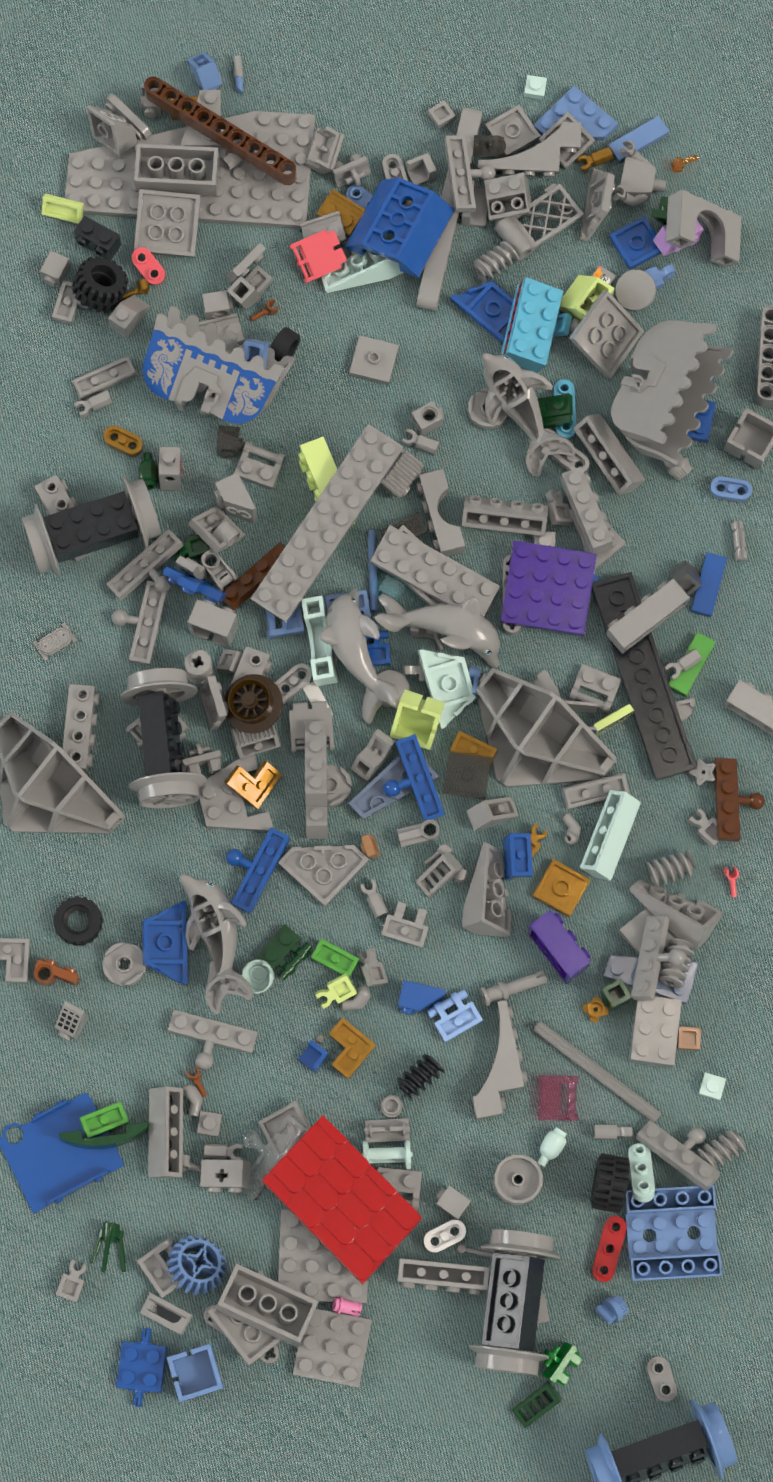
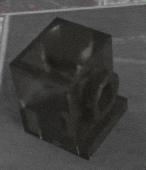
M474 135L473 156L479 158H503L506 150L504 137L498 135Z

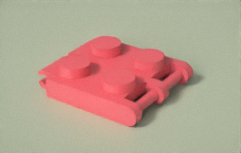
M327 229L289 245L297 258V266H300L303 272L305 283L342 268L341 263L347 261L342 247L337 250L334 248V246L340 244L335 230L328 233ZM297 246H298V248H299V250H300V252H301V255H302V257H303V260H301V257H300V255H299V253H298V250H297V248H296ZM304 263L306 264L311 277L308 276L307 271L304 267Z

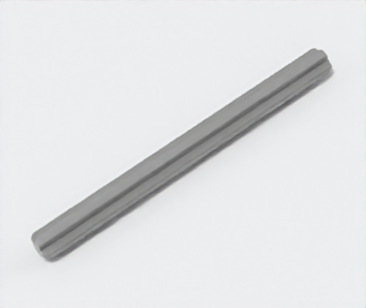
M539 1021L533 1030L540 1037L652 1122L658 1120L661 1115L660 1111L543 1022Z

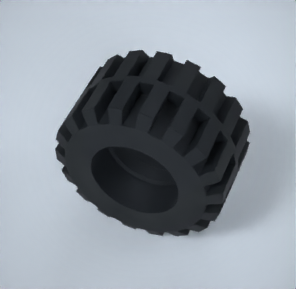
M96 256L95 259L89 257L87 260H84L72 283L73 294H76V300H80V304L87 306L91 311L92 309L96 310V312L103 310L105 313L109 312V310H114L121 302L128 287L126 272L122 271L123 268L120 265L118 266L117 262L114 260L110 261L107 257L103 259L100 256Z
M601 1153L598 1157L591 1193L592 1209L614 1213L621 1212L629 1180L630 1162L628 1158Z

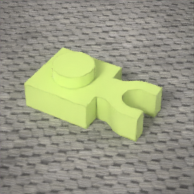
M347 973L328 982L327 986L329 989L315 992L317 999L321 996L327 997V1000L321 1003L323 1009L328 1007L335 999L339 1004L357 994V990Z

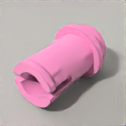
M342 1296L334 1298L332 1311H335L336 1314L345 1313L356 1317L360 1316L358 1311L361 1312L362 1303L345 1300Z

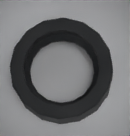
M288 327L283 328L270 345V348L275 351L276 361H281L287 355L293 356L300 343V335Z

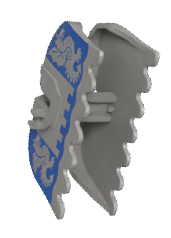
M170 306L168 317L163 313L157 314L142 371L143 378L149 389L164 399L175 401L177 409L184 411L186 405L194 399L197 392H203L209 386L204 396L205 399L200 410L201 414L206 416L212 413L227 422L242 424L253 420L272 404L295 359L287 355L281 361H276L275 351L269 347L265 368L264 359L259 355L254 356L251 361H246L244 343L243 345L237 344L235 332L229 331L224 337H220L215 323H209L204 329H201L199 327V318L196 315H190L183 321L180 318L179 308Z

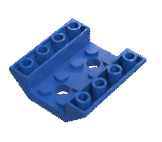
M399 177L381 180L349 238L345 249L362 256L368 250L399 263L401 272L419 278L451 219L454 209L434 191ZM405 200H411L413 202L412 205L408 207L403 206L402 203ZM388 233L395 235L392 240H385L384 236Z

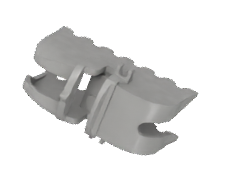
M673 320L664 321L649 329L638 341L635 351L630 357L631 366L629 368L636 374H633L632 377H623L620 384L621 388L612 404L611 416L616 427L640 454L665 461L677 467L683 466L685 459L679 454V451L687 449L692 445L693 441L691 437L687 436V433L697 430L701 425L699 419L695 418V415L707 411L709 405L703 398L706 395H712L717 390L715 383L711 382L714 377L722 376L725 372L723 365L719 364L722 359L730 358L734 352L731 347L711 346L702 340L704 336L714 334L717 329L716 324Z

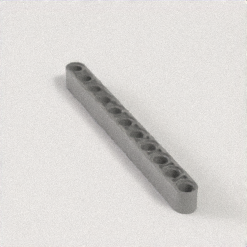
M463 107L456 135L466 136L471 168L483 111ZM448 170L441 198L454 209ZM454 211L425 265L416 303L418 308L437 311L460 212Z

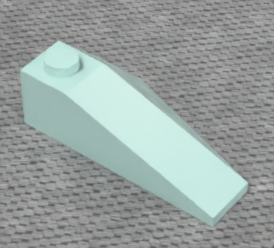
M391 233L384 236L385 240H392L394 238V235ZM367 250L364 256L352 251V255L347 258V261L341 263L342 268L321 277L325 291L330 293L388 280L404 272L400 271L399 263Z

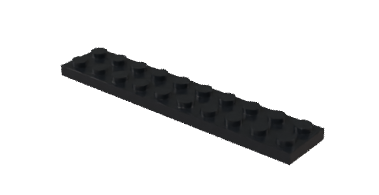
M632 572L592 583V591L606 633L609 629L608 625L616 618L618 620L622 619L625 616L624 613L630 607L634 606L636 608L641 604ZM652 632L623 654L609 639L629 703L634 709L633 715L655 781L696 769L697 766Z

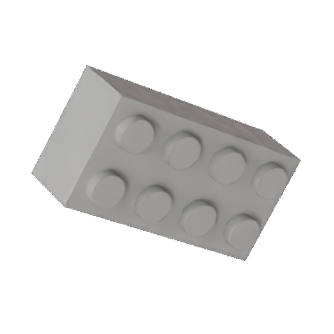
M137 144L134 173L136 192H139V189L217 196L219 149L216 147Z
M236 1263L216 1310L298 1348L319 1301Z

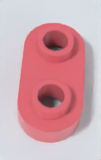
M143 247L137 248L132 254L133 264L150 284H161L165 279V270L148 249ZM140 254L146 256V259L142 262L138 260ZM153 270L158 271V276L156 278H153L151 276V272Z

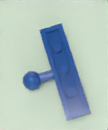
M416 734L395 741L408 778L398 782L388 780L383 786L384 793L389 797H395L401 789L411 786L424 821L445 815Z
M270 828L253 862L244 858L242 852L238 849L228 851L226 861L229 865H241L249 869L231 902L233 906L249 914L252 913L291 839L290 836Z

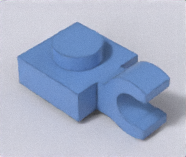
M672 264L665 266L660 271L657 266L644 271L654 279L656 289L664 287L665 283L663 280L675 276V269Z

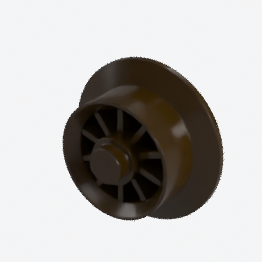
M258 674L246 675L237 679L229 687L224 698L228 706V714L226 716L228 721L236 729L245 733H259L269 729L280 717L283 707V698L278 686L268 677Z

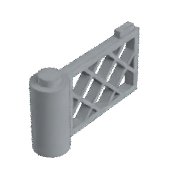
M555 183L544 190L545 194L531 202L530 210L532 212L498 219L495 222V231L503 241L514 248L519 256V261L528 257L534 249L584 217V213L561 184L557 186ZM560 192L564 197L563 203L551 201L552 196ZM539 204L548 205L547 214L535 212V207ZM550 206L562 207L561 216L550 215ZM564 208H573L576 215L572 218L563 217ZM523 215L531 216L530 225L521 224L518 218ZM534 217L546 218L544 227L533 226ZM548 219L559 220V226L555 229L547 228ZM531 230L542 231L543 237L535 242L531 237Z

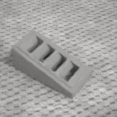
M447 852L439 857L415 883L430 898L463 867L450 852ZM438 867H440L445 872V876L438 869ZM432 872L440 880L439 882L432 876ZM426 878L432 883L433 888L425 881Z

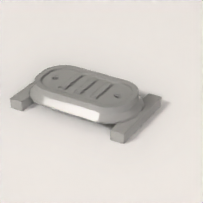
M65 622L61 624L62 627L47 634L39 642L37 640L33 642L45 662L49 660L47 656L61 650L71 640L73 643L77 642Z

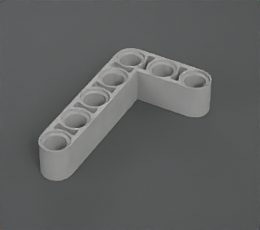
M768 306L763 310L759 322L754 398L757 405L773 408V339L765 338V335L773 337V321L766 318V316L773 317V306ZM763 354H769L772 358L767 359ZM762 373H768L771 377L765 378ZM766 392L770 397H763L760 393Z

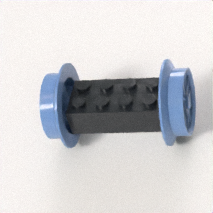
M694 1399L690 1400L694 1418L693 1422L614 1450L612 1454L603 1434L599 1433L598 1444L585 1449L594 1482H641L646 1479L654 1481L662 1477V1473L668 1471L675 1473L682 1470L686 1464H700L705 1461L704 1458L707 1456L717 1477L722 1480L724 1478V1468L737 1464V1457L727 1426L715 1402L700 1406Z

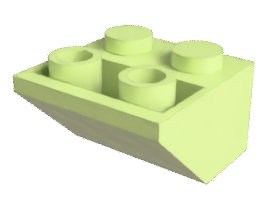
M578 275L562 297L559 310L570 314L573 319L581 321L601 292L608 290L613 296L614 287L598 277Z

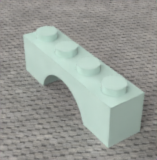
M323 596L302 599L304 620L311 649L310 662L313 681L317 686L338 683L333 649L330 644L320 639L322 631L326 628V602Z

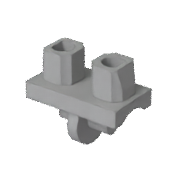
M355 154L350 157V163L345 165L340 161L336 162L332 171L338 188L352 182L356 187L360 186V179L371 174L366 156L361 157L359 154Z
M200 742L196 743L197 749L189 751L190 758L182 760L189 773L201 774L200 766L208 765L210 774L221 771L220 761H222L220 750L211 752L210 746L201 748Z

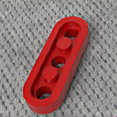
M612 1216L604 1224L592 1266V1275L599 1282H607L614 1276L627 1230L626 1222L621 1217ZM613 1223H617L619 1225V1231L616 1232L612 1230ZM607 1245L613 1246L614 1250L612 1253L606 1251ZM604 1266L607 1268L608 1272L606 1275L600 1273V1267Z

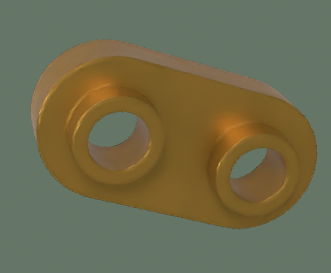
M115 425L105 429L103 437L109 447L131 457L138 456L142 452L143 443L139 436ZM118 436V439L113 441L111 437ZM130 445H136L135 449L129 448Z

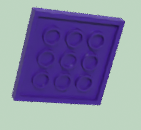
M514 540L500 623L584 636L597 554Z

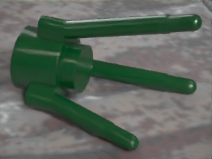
M103 1223L102 1229H99V1236L90 1262L92 1264L95 1262L103 1240L105 1248L102 1272L106 1271L110 1243H116L117 1239L122 1272L126 1271L123 1244L124 1232L120 1231V1224Z

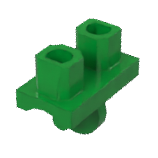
M564 1342L561 1348L555 1345L551 1352L545 1349L543 1353L549 1356V1359L543 1363L547 1368L542 1375L554 1383L566 1385L570 1375L564 1371L565 1367L569 1363L576 1368L583 1358L576 1352L577 1348L567 1342Z

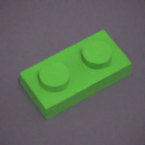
M322 938L311 956V959L340 975L347 973L349 978L359 962V958Z
M121 1102L79 1118L86 1138H93L129 1123Z

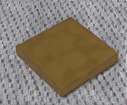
M553 859L532 897L570 918L591 879Z

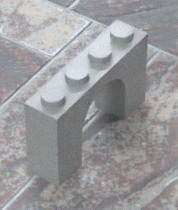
M679 190L677 193L668 196L667 243L679 248L695 243L696 220L698 217L704 221L710 231V261L723 267L739 262L741 216L733 213L731 210L721 208L715 203H710L702 197L694 196L686 190Z

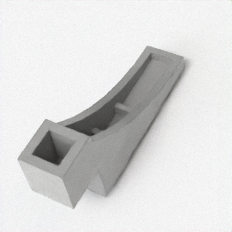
M561 122V127L533 148L505 158L478 160V169H481L484 165H491L495 171L502 172V175H514V172H523L526 176H535V173H543L544 177H555V174H559L560 149H564L565 153H576V150H581L582 123Z
M305 721L306 839H328L326 721Z
M506 1000L497 1003L499 1039L493 1067L478 1095L472 1097L476 1121L502 1116V1110L506 1109L504 1097H500L499 1094L523 1089L524 1083H527L525 1069L521 1070L519 1063L523 1061L521 1049H516L515 1040H518L516 1026L512 1027L510 1020L514 1018L512 1006H507Z

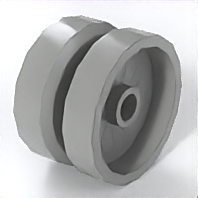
M512 1155L505 1158L497 1166L493 1176V1187L496 1195L503 1202L512 1206H523L530 1203L539 1194L543 1185V1174L539 1165L532 1158L525 1155ZM520 1176L522 1183H515V1177Z

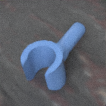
M470 666L469 676L470 679H474L473 695H478L476 689L481 669Z

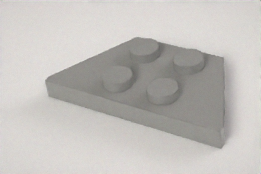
M594 168L591 170L579 240L587 242L612 207V202H610L611 195L615 189V175Z

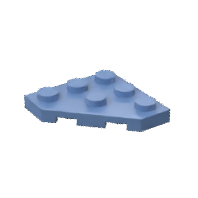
M573 86L534 124V127L542 136L568 111L579 123H582V127L596 140H605L618 127V122L576 86Z

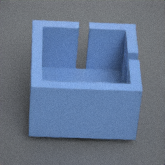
M212 1344L192 1349L191 1356L186 1351L167 1357L172 1378H179V1381L174 1382L179 1402L224 1389Z

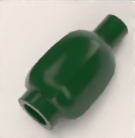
M145 452L143 454L144 460L139 466L138 478L144 480L147 490H152L159 480L158 465L152 460V453Z

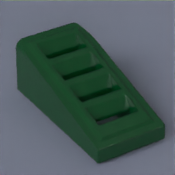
M547 1381L512 1408V1411L524 1428H526L560 1403L562 1397L551 1382ZM545 1390H547L553 1401L550 1402L544 1394ZM538 1395L546 1405L544 1408L536 1399ZM531 1401L539 1412L535 1413L528 1403ZM522 1407L530 1414V1419L525 1416L521 1410Z

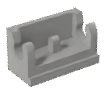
M327 126L325 130L317 128L305 165L322 175L331 172L335 167L344 134Z

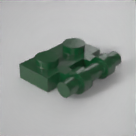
M284 924L256 957L266 961L273 969V972L278 966L282 967L283 970L278 976L285 981L289 975H293L298 964L302 960H306L309 956L308 953L313 947L307 942L302 948L298 947L297 944L301 937ZM293 951L296 955L287 963L284 959Z

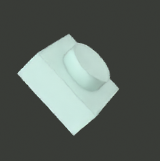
M527 75L524 97L544 100L547 78Z
M704 1073L698 1095L720 1101L726 1079Z

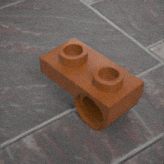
M47 958L44 961L37 960L34 977L40 985L50 986L57 978L78 986L81 978L76 974L77 971L67 966L64 969L56 966V962ZM43 970L51 972L50 977L46 980L40 979V973Z

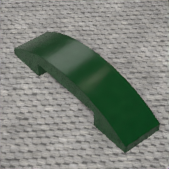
M148 1122L126 1124L127 1133L83 1139V1133L80 1130L59 1133L62 1142L74 1147L108 1149L127 1144L141 1137L149 1131Z

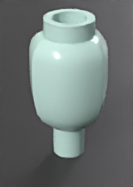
M555 1127L554 1131L547 1133L540 1146L541 1157L537 1162L538 1164L545 1167L549 1160L555 1159L561 1153L566 1144L565 1137L567 1134Z

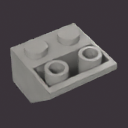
M524 173L484 180L490 221L530 213L531 195L529 181Z

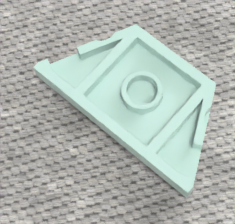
M420 649L417 651L430 697L445 702L439 721V729H443L476 698L473 695V687L465 658Z

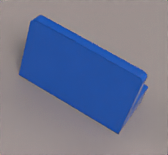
M509 833L503 838L505 880H511L514 877H532L531 833Z

